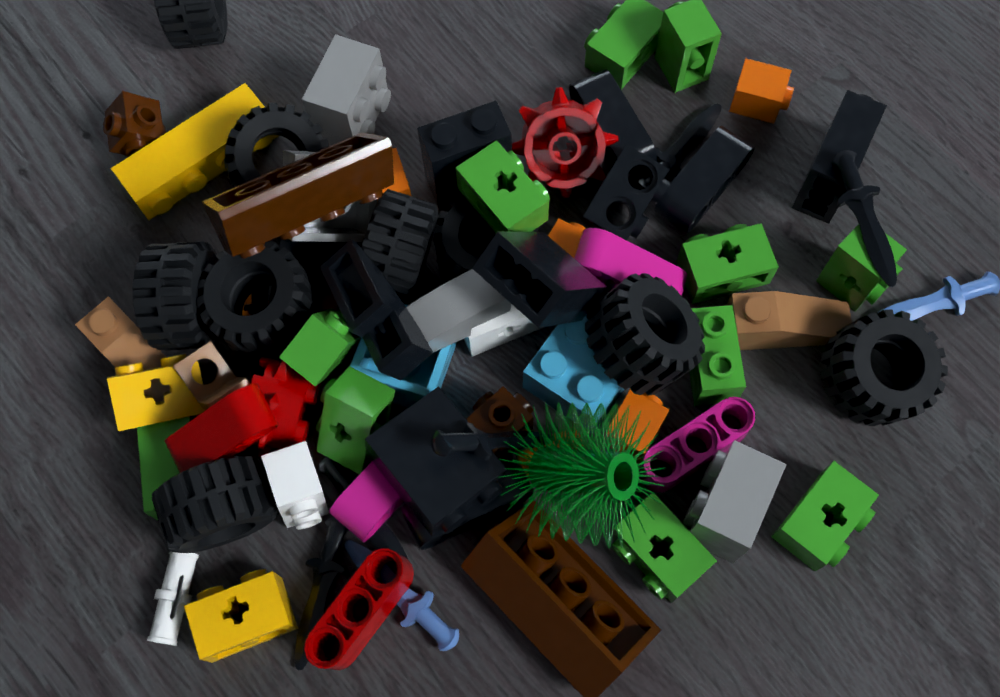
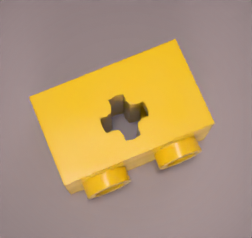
M186 354L161 358V367L143 370L142 362L115 367L116 376L107 377L118 431L198 415L205 411L173 368L174 364L187 356ZM196 361L192 366V377L197 383L203 384L199 362ZM159 378L162 385H169L170 391L163 393V400L160 402H155L153 396L144 395V390L151 387V380Z
M266 569L252 571L240 578L241 584L225 590L223 586L206 589L196 595L197 601L184 605L199 660L213 663L298 629L283 578L273 571L267 573ZM239 604L249 607V610L242 614L243 622L233 619V616L239 613Z

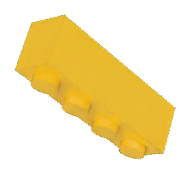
M244 83L116 164L111 170L149 221L156 215L166 213L176 202L190 193L201 190L207 182L222 172L227 171L224 164L225 147L231 129L234 128L237 120L243 114L246 116L250 113L251 109L257 106L265 108V106L248 85ZM269 135L261 138L254 146L253 152L267 147L278 135Z

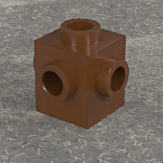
M125 91L118 95L106 109L103 122V131L108 137L109 152L129 157L166 133V128L162 124L159 100Z
M503 386L495 394L489 391L480 397L472 408L474 412L466 418L468 423H472L474 427L485 433H501L515 430L528 431L523 420L525 419L529 429L532 430L533 416L531 413L534 410L521 394L516 392L512 395ZM497 448L492 450L496 457L506 454L510 449L514 453L518 451L514 448Z

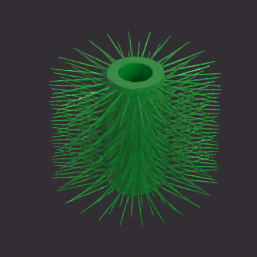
M545 402L546 433L534 409L541 444L529 429L525 419L523 420L528 428V432L531 434V436H528L534 440V446L538 450L534 451L521 437L520 440L534 454L530 455L515 447L513 448L527 457L519 456L530 461L500 460L529 466V469L505 468L529 472L501 476L508 477L529 473L528 476L517 478H530L507 486L519 484L507 491L509 492L530 480L532 483L525 486L530 487L521 492L520 494L522 495L512 503L517 502L533 487L536 488L533 490L532 496L528 498L527 504L524 505L525 508L521 511L523 513L538 496L527 531L533 519L542 508L538 537L550 518L551 539H553L561 525L565 541L569 539L575 529L580 544H582L589 533L593 545L597 546L603 532L605 542L607 541V546L610 549L614 526L620 540V545L622 542L623 548V516L634 541L627 504L633 510L642 528L643 525L630 497L633 495L645 508L646 506L638 499L640 497L634 493L637 491L636 488L647 496H651L643 490L646 489L638 486V483L660 485L639 480V477L658 476L639 473L664 468L639 472V469L648 467L638 468V466L650 462L647 460L655 455L639 464L636 462V460L640 459L638 457L645 452L644 450L653 443L651 441L634 457L632 456L647 427L631 445L638 419L636 418L626 433L629 407H627L628 414L625 434L622 439L626 414L624 412L618 423L617 404L612 406V410H610L607 416L604 405L602 407L600 403L593 416L588 403H586L578 417L572 402L565 418L560 402H558L555 422L553 423L547 403ZM601 408H602V427L600 428ZM572 409H573V428H572ZM617 409V426L615 428V417ZM586 410H587V428H586ZM613 414H614V430H613V432L611 433V430H612V422H613ZM558 415H559V430H560V434H559V432H558ZM547 418H548V426H549L550 439L548 438ZM622 422H623V426H622V430H621V435H620V439H619V431H620V428H621V425H622ZM633 428H634V431H633V434H632V437H631V440H630L628 449L624 451V449H625V447H626V444H627V442H628V439H629V437H630V435H631V432H632V430H633ZM543 493V495H542V497H541V499H540V502H539V504H538V506H537V508H536V505H537V503H538L540 494ZM548 501H549V507H548V510H547V513H546V516H545L547 504H548ZM622 501H624V503H625V507H626V511H627V515H628V520H627V517H626V514H625V511H624V507H623ZM546 504L545 510H544L543 519H542L543 507H544V505ZM617 508H618V510L620 511L621 538H620V529H619V521H618ZM558 511L557 520L555 524L556 512ZM615 512H616V517H617L618 529H617L616 520H615ZM609 515V533L607 539V516ZM582 517H583L582 529H581V536H580L581 519H582ZM597 519V528L595 536V521ZM610 521H612V530H611V538H610V546H609ZM598 523H599V524H600V527H599V532H598V536H597Z

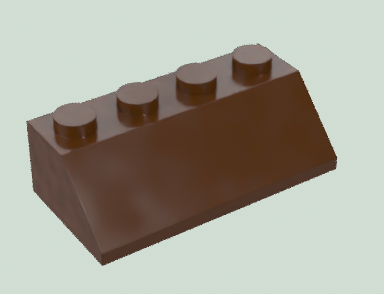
M361 132L204 200L202 203L224 250L232 257L239 255L240 258L251 257L265 249L264 243L278 236H280L281 240L293 238L306 230L304 225L318 218L321 222L335 219L345 213L343 207L353 202L359 201V204H365L383 196L382 189L394 184L392 144L389 137Z
M532 501L519 520L517 518L525 507L489 530L461 564V568L494 601L507 618L527 636L540 653L560 671L574 689L583 697H599L658 635L661 629L570 537L565 541L560 527L553 539H551L550 518L538 537L542 508L533 519L527 531L536 504L535 501Z

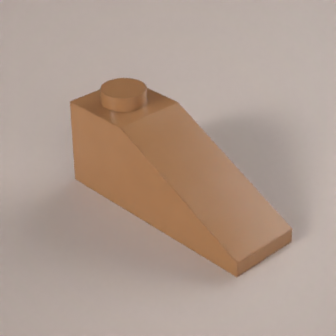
M779 291L732 293L727 305H733L740 350L826 345L830 338L837 335V331L852 323L849 303L846 301Z
M109 296L75 324L114 367L142 362L143 370L161 367L160 359L166 357L160 350L152 348L148 341L144 340L140 329ZM159 378L151 380V387L144 390V395L153 396L155 402H160L163 400V393L170 391L169 385H162Z

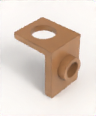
M207 342L173 365V368L200 406L205 410L233 391L250 385L247 378L236 377L212 342ZM203 358L213 361L217 367L216 378L211 383L205 385L197 383L191 373L193 364Z

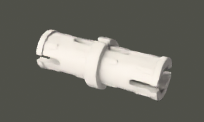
M169 552L170 556L162 588L156 589L154 596L158 603L147 641L177 646V638L185 609L184 605L191 603L192 595L188 593L196 561L199 557L195 553Z

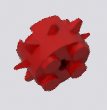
M556 87L552 101L542 103L534 109L524 105L519 108L525 124L522 130V139L512 143V151L515 154L525 156L529 168L527 175L532 181H544L550 187L559 188L563 198H569L572 187L583 185L588 181V177L600 181L606 178L600 166L604 161L605 149L607 146L618 142L619 138L618 135L603 132L597 122L602 101L596 98L582 105L574 100H568L563 88ZM562 136H567L568 140L572 141V143H566L567 149L558 150L554 142L558 141V138Z
M267 356L261 357L259 366L265 368L264 375L254 374L251 384H259L279 426L254 443V445H258V457L268 454L271 449L280 450L307 441L311 423L305 421L304 418L308 404L316 406L322 382L314 386L283 360Z

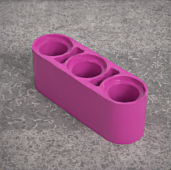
M587 228L582 232L574 259L607 286L605 291L610 292L632 274L640 275L646 273L650 274L653 279L657 276L664 280L668 286L672 285L682 296L687 280V273L682 268L606 230Z
M740 397L726 398L652 446L646 452L643 461L655 455L647 461L655 459L666 462L672 470V475L668 477H640V480L660 484L643 485L653 492L668 491L709 464L710 461H713L718 449L726 452L734 440L741 442L755 422V411L752 405ZM731 414L737 417L741 423V428H728L722 421V415ZM690 437L701 439L705 443L707 451L704 453L693 452L688 448L686 439ZM653 461L641 465L640 468L650 466V463ZM648 467V468L639 469V472H640V471L651 470V468ZM652 471L639 473L643 475L657 476Z
M372 461L337 498L330 508L329 514L364 543L376 533L404 501Z

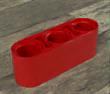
M254 383L226 395L166 438L164 442L179 473L206 462L236 456L275 430L279 424L259 384Z
M389 548L377 549L367 556L309 633L305 641L304 651L306 658L312 665L321 669L342 670L348 668L356 660L413 581L414 570L406 557ZM395 561L398 567L397 575L391 582L384 584L380 577L381 569L387 562ZM365 597L369 604V612L362 621L356 622L352 614L353 606L359 599ZM335 635L339 640L340 649L337 656L329 661L325 656L324 646L326 641Z

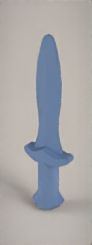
M987 271L982 278L959 285L954 278L948 276L943 279L945 286L937 292L924 297L902 301L882 310L892 309L894 314L900 311L910 313V321L942 309H954L955 315L959 316L965 312L966 300L985 294L996 296L1000 290V280L997 275Z
M348 540L345 542L348 554L359 568L372 551L355 541ZM387 564L383 565L381 569V581L386 584L396 577L394 571ZM408 588L397 603L405 617L400 622V625L402 627H409L416 622L419 623L437 641L439 651H447L455 647L459 641V629L449 627L429 608L433 601V592L426 591L423 596Z

